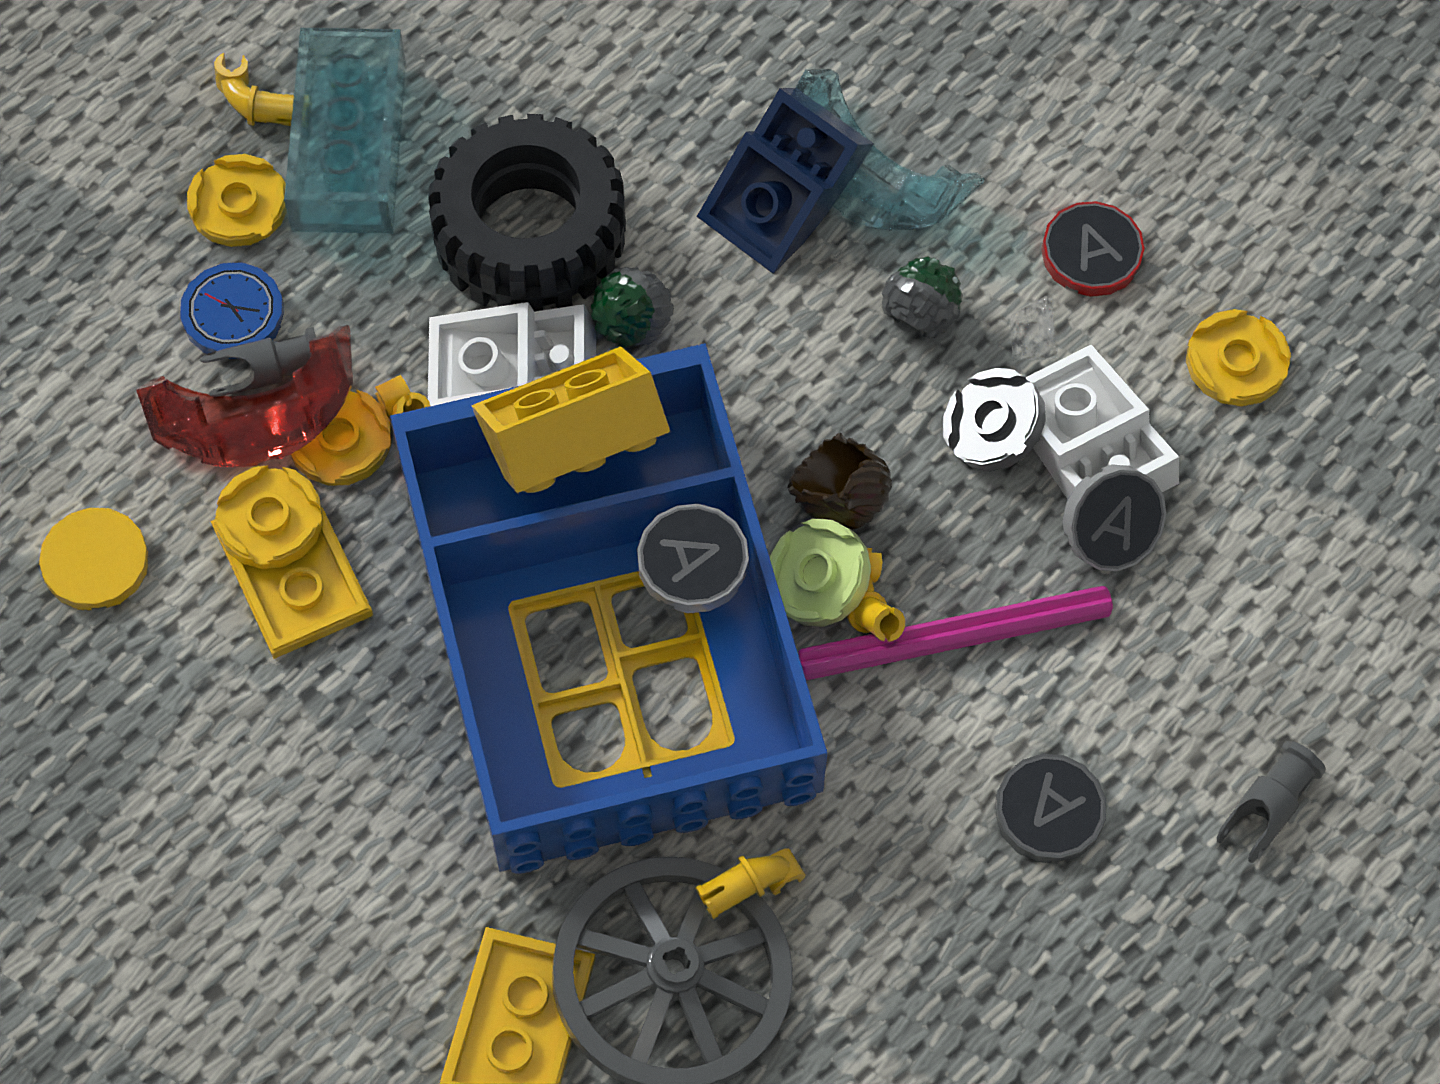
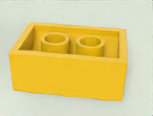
M621 346L471 405L504 478L517 493L521 491L527 493L542 491L555 483L556 477L574 470L576 472H588L597 469L606 462V457L624 450L627 452L644 450L655 444L656 437L670 432L651 372Z

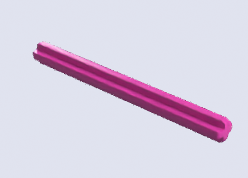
M1098 586L907 626L904 628L901 636L891 642L887 641L886 638L885 641H881L874 634L802 648L798 651L805 679L811 680L1106 618L1112 613L1113 602L1108 588Z

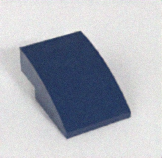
M779 88L755 131L745 132L696 217L774 274L804 244L827 215L863 163L874 143L799 89Z

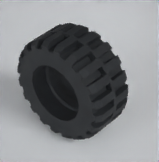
M527 113V119L514 120L513 115L499 117V123L488 127L486 122L471 129V138L466 140L462 136L449 147L450 158L444 156L439 160L434 170L435 180L429 186V215L437 258L442 269L445 271L449 270L450 281L459 291L463 292L470 287L471 300L484 307L487 306L490 299L497 301L498 307L528 302L533 311L537 312L543 311V306L554 303L556 308L573 306L572 296L577 293L583 299L588 298L595 293L597 277L602 279L615 269V258L622 256L625 245L624 185L620 170L614 166V157L606 147L602 145L597 147L596 137L583 128L575 132L572 130V122L555 117L554 122L544 120L543 114ZM522 189H541L553 192L567 200L575 208L573 215L564 225L549 234L535 238L509 237L491 229L481 220L486 209L494 201L505 194Z

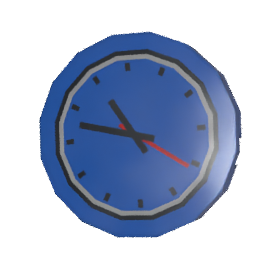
M222 263L204 270L188 284L181 298L180 318L190 342L205 354L266 338L274 340L281 328L284 302L275 280L261 268L246 263Z

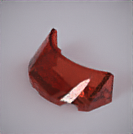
M349 325L337 327L328 335L310 340L311 357L306 365L293 372V380L265 392L241 396L213 397L207 393L182 387L165 379L164 376L151 379L136 391L152 439L168 450L173 447L187 455L201 459L203 464L218 467H251L258 465L260 462L284 458L298 451L311 442L330 424L340 411L351 390L353 373Z

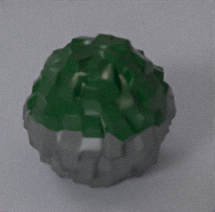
M929 256L908 261L906 266L900 267L885 283L881 293L883 296L882 309L884 314L895 319L898 323L900 320H903L917 330L923 329L924 337L935 338L939 333H945L949 325L959 318L960 303L963 297L960 289L961 283L956 276L955 268L942 265L938 259Z
M638 267L614 269L610 274L601 279V283L595 289L593 303L590 306L591 317L596 325L595 330L604 336L607 341H611L622 348H634L635 346L653 343L670 323V318L674 312L669 289L665 288L663 282L649 271H639Z

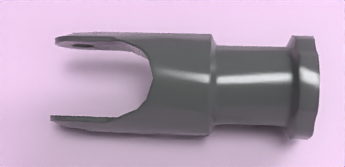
M314 327L307 328L304 335L275 342L271 338H266L211 352L200 358L201 363H209L235 357L246 360L252 367L250 375L241 383L211 390L209 395L213 397L231 395L281 383L284 376L313 369L317 374L325 372Z
M1284 742L1280 748L1281 757L1266 776H1258L1218 832L1217 842L1222 843L1241 818L1250 814L1266 818L1268 826L1249 854L1248 861L1250 863H1254L1262 855L1299 807L1297 799L1313 779H1320L1326 771L1324 763L1311 750L1297 742Z

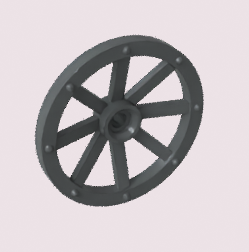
M668 856L638 860L621 866L597 880L580 896L567 914L556 942L552 965V984L556 1007L565 1029L578 1049L593 1064L611 1077L625 1084H723L752 1066L776 1037L791 999L793 967L787 938L780 922L766 901L755 893L735 905L753 925V929L696 947L693 942L707 908L706 905L704 906L696 889L677 937H671L642 885L658 882H680L698 886L705 884L727 870L714 864L685 857ZM624 893L652 942L653 948L585 929V927L606 903ZM764 946L770 968L769 999L704 968V965ZM576 947L645 967L644 970L580 1002L578 1000L573 974ZM672 959L678 960L684 965V969L677 971L676 974H672L668 971L669 968L666 962ZM697 987L762 1018L751 1035L739 1047L725 1056H722L696 992ZM650 989L655 995L630 1058L606 1042L593 1028L588 1019ZM679 1000L705 1064L688 1068H663L649 1065L647 1063L670 1002Z

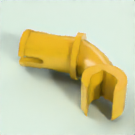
M224 53L216 58L214 61L216 86L224 94L230 105L247 119L248 125L254 126L255 122L299 128L303 109L302 95L259 91V87L254 85L249 88L247 87L249 83L248 61L244 55L242 56L240 67L232 72L226 69Z
M401 375L375 387L377 391L375 395L383 406L388 418H390V415L431 406L429 400L424 395L410 391Z
M867 548L871 564L869 586L860 604L847 616V619L855 630L862 633H872L881 641H885L886 638L887 641L891 642L899 638L903 633L905 617L900 610L887 605L885 598L874 591L873 583L878 581L882 571V554L874 553L872 548Z
M785 848L770 856L746 859L742 855L737 858L739 864L695 888L704 906H707L710 916L715 919L719 914L755 893L762 897L765 895L764 889L767 887L770 888L773 895H778L781 893L780 889L786 883L795 879L801 882L806 874L789 848Z

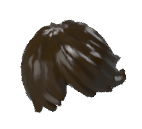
M837 433L832 439H824L817 450H811L809 453L810 457L805 458L802 464L795 468L794 474L789 478L788 491L796 497V503H801L807 514L814 519L834 520L852 530L872 522L876 513L881 512L883 505L888 502L889 492L892 488L891 473L886 462L879 458L866 444H859L853 438L846 439L842 433Z

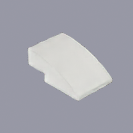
M525 302L429 317L428 400L430 405L434 406L521 386L595 357L596 325L584 304L534 312L529 303Z
M1092 345L1026 377L1028 381L1037 387L1045 402L1046 422L1040 439L1033 449L1067 499H1069L1077 484L1086 476L1093 477L1095 474L1103 471L1100 468L1111 464L1127 465L1152 478L1161 492L1179 484V456L1149 424V409Z

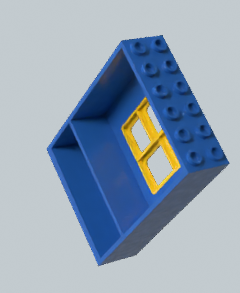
M706 343L636 359L652 374L670 429L669 433L656 437L655 444L637 452H627L624 450L606 457V462L597 469L588 472H576L574 470L556 477L555 483L552 486L534 493H527L525 491L517 493L506 481L471 406L516 387L390 415L400 465L499 872L511 869V872L516 874L528 873L541 868L544 865V861L563 856H566L569 860L584 859L596 854L599 851V847L619 842L623 846H636L650 841L655 833L675 829L678 833L693 832L705 827L708 824V820L730 815L731 819L735 820L745 819L761 812L764 806L784 802L786 806H797L813 800L816 797V793L823 792L827 749ZM701 504L719 509L736 521L747 539L749 567L746 577L738 587V592L729 602L711 611L683 612L688 627L687 632L683 636L635 648L627 647L620 635L612 598L619 592L644 586L639 576L637 554L644 529L657 515L675 506ZM576 602L587 603L591 608L608 671L607 677L601 682L556 693H548L541 686L525 623L526 618L534 612ZM691 658L697 662L712 712V726L709 735L699 745L689 750L673 751L661 747L651 739L645 727L632 677L637 670ZM601 704H613L619 712L625 737V746L620 758L611 767L600 772H583L572 768L562 759L557 748L552 729L553 719L560 714Z

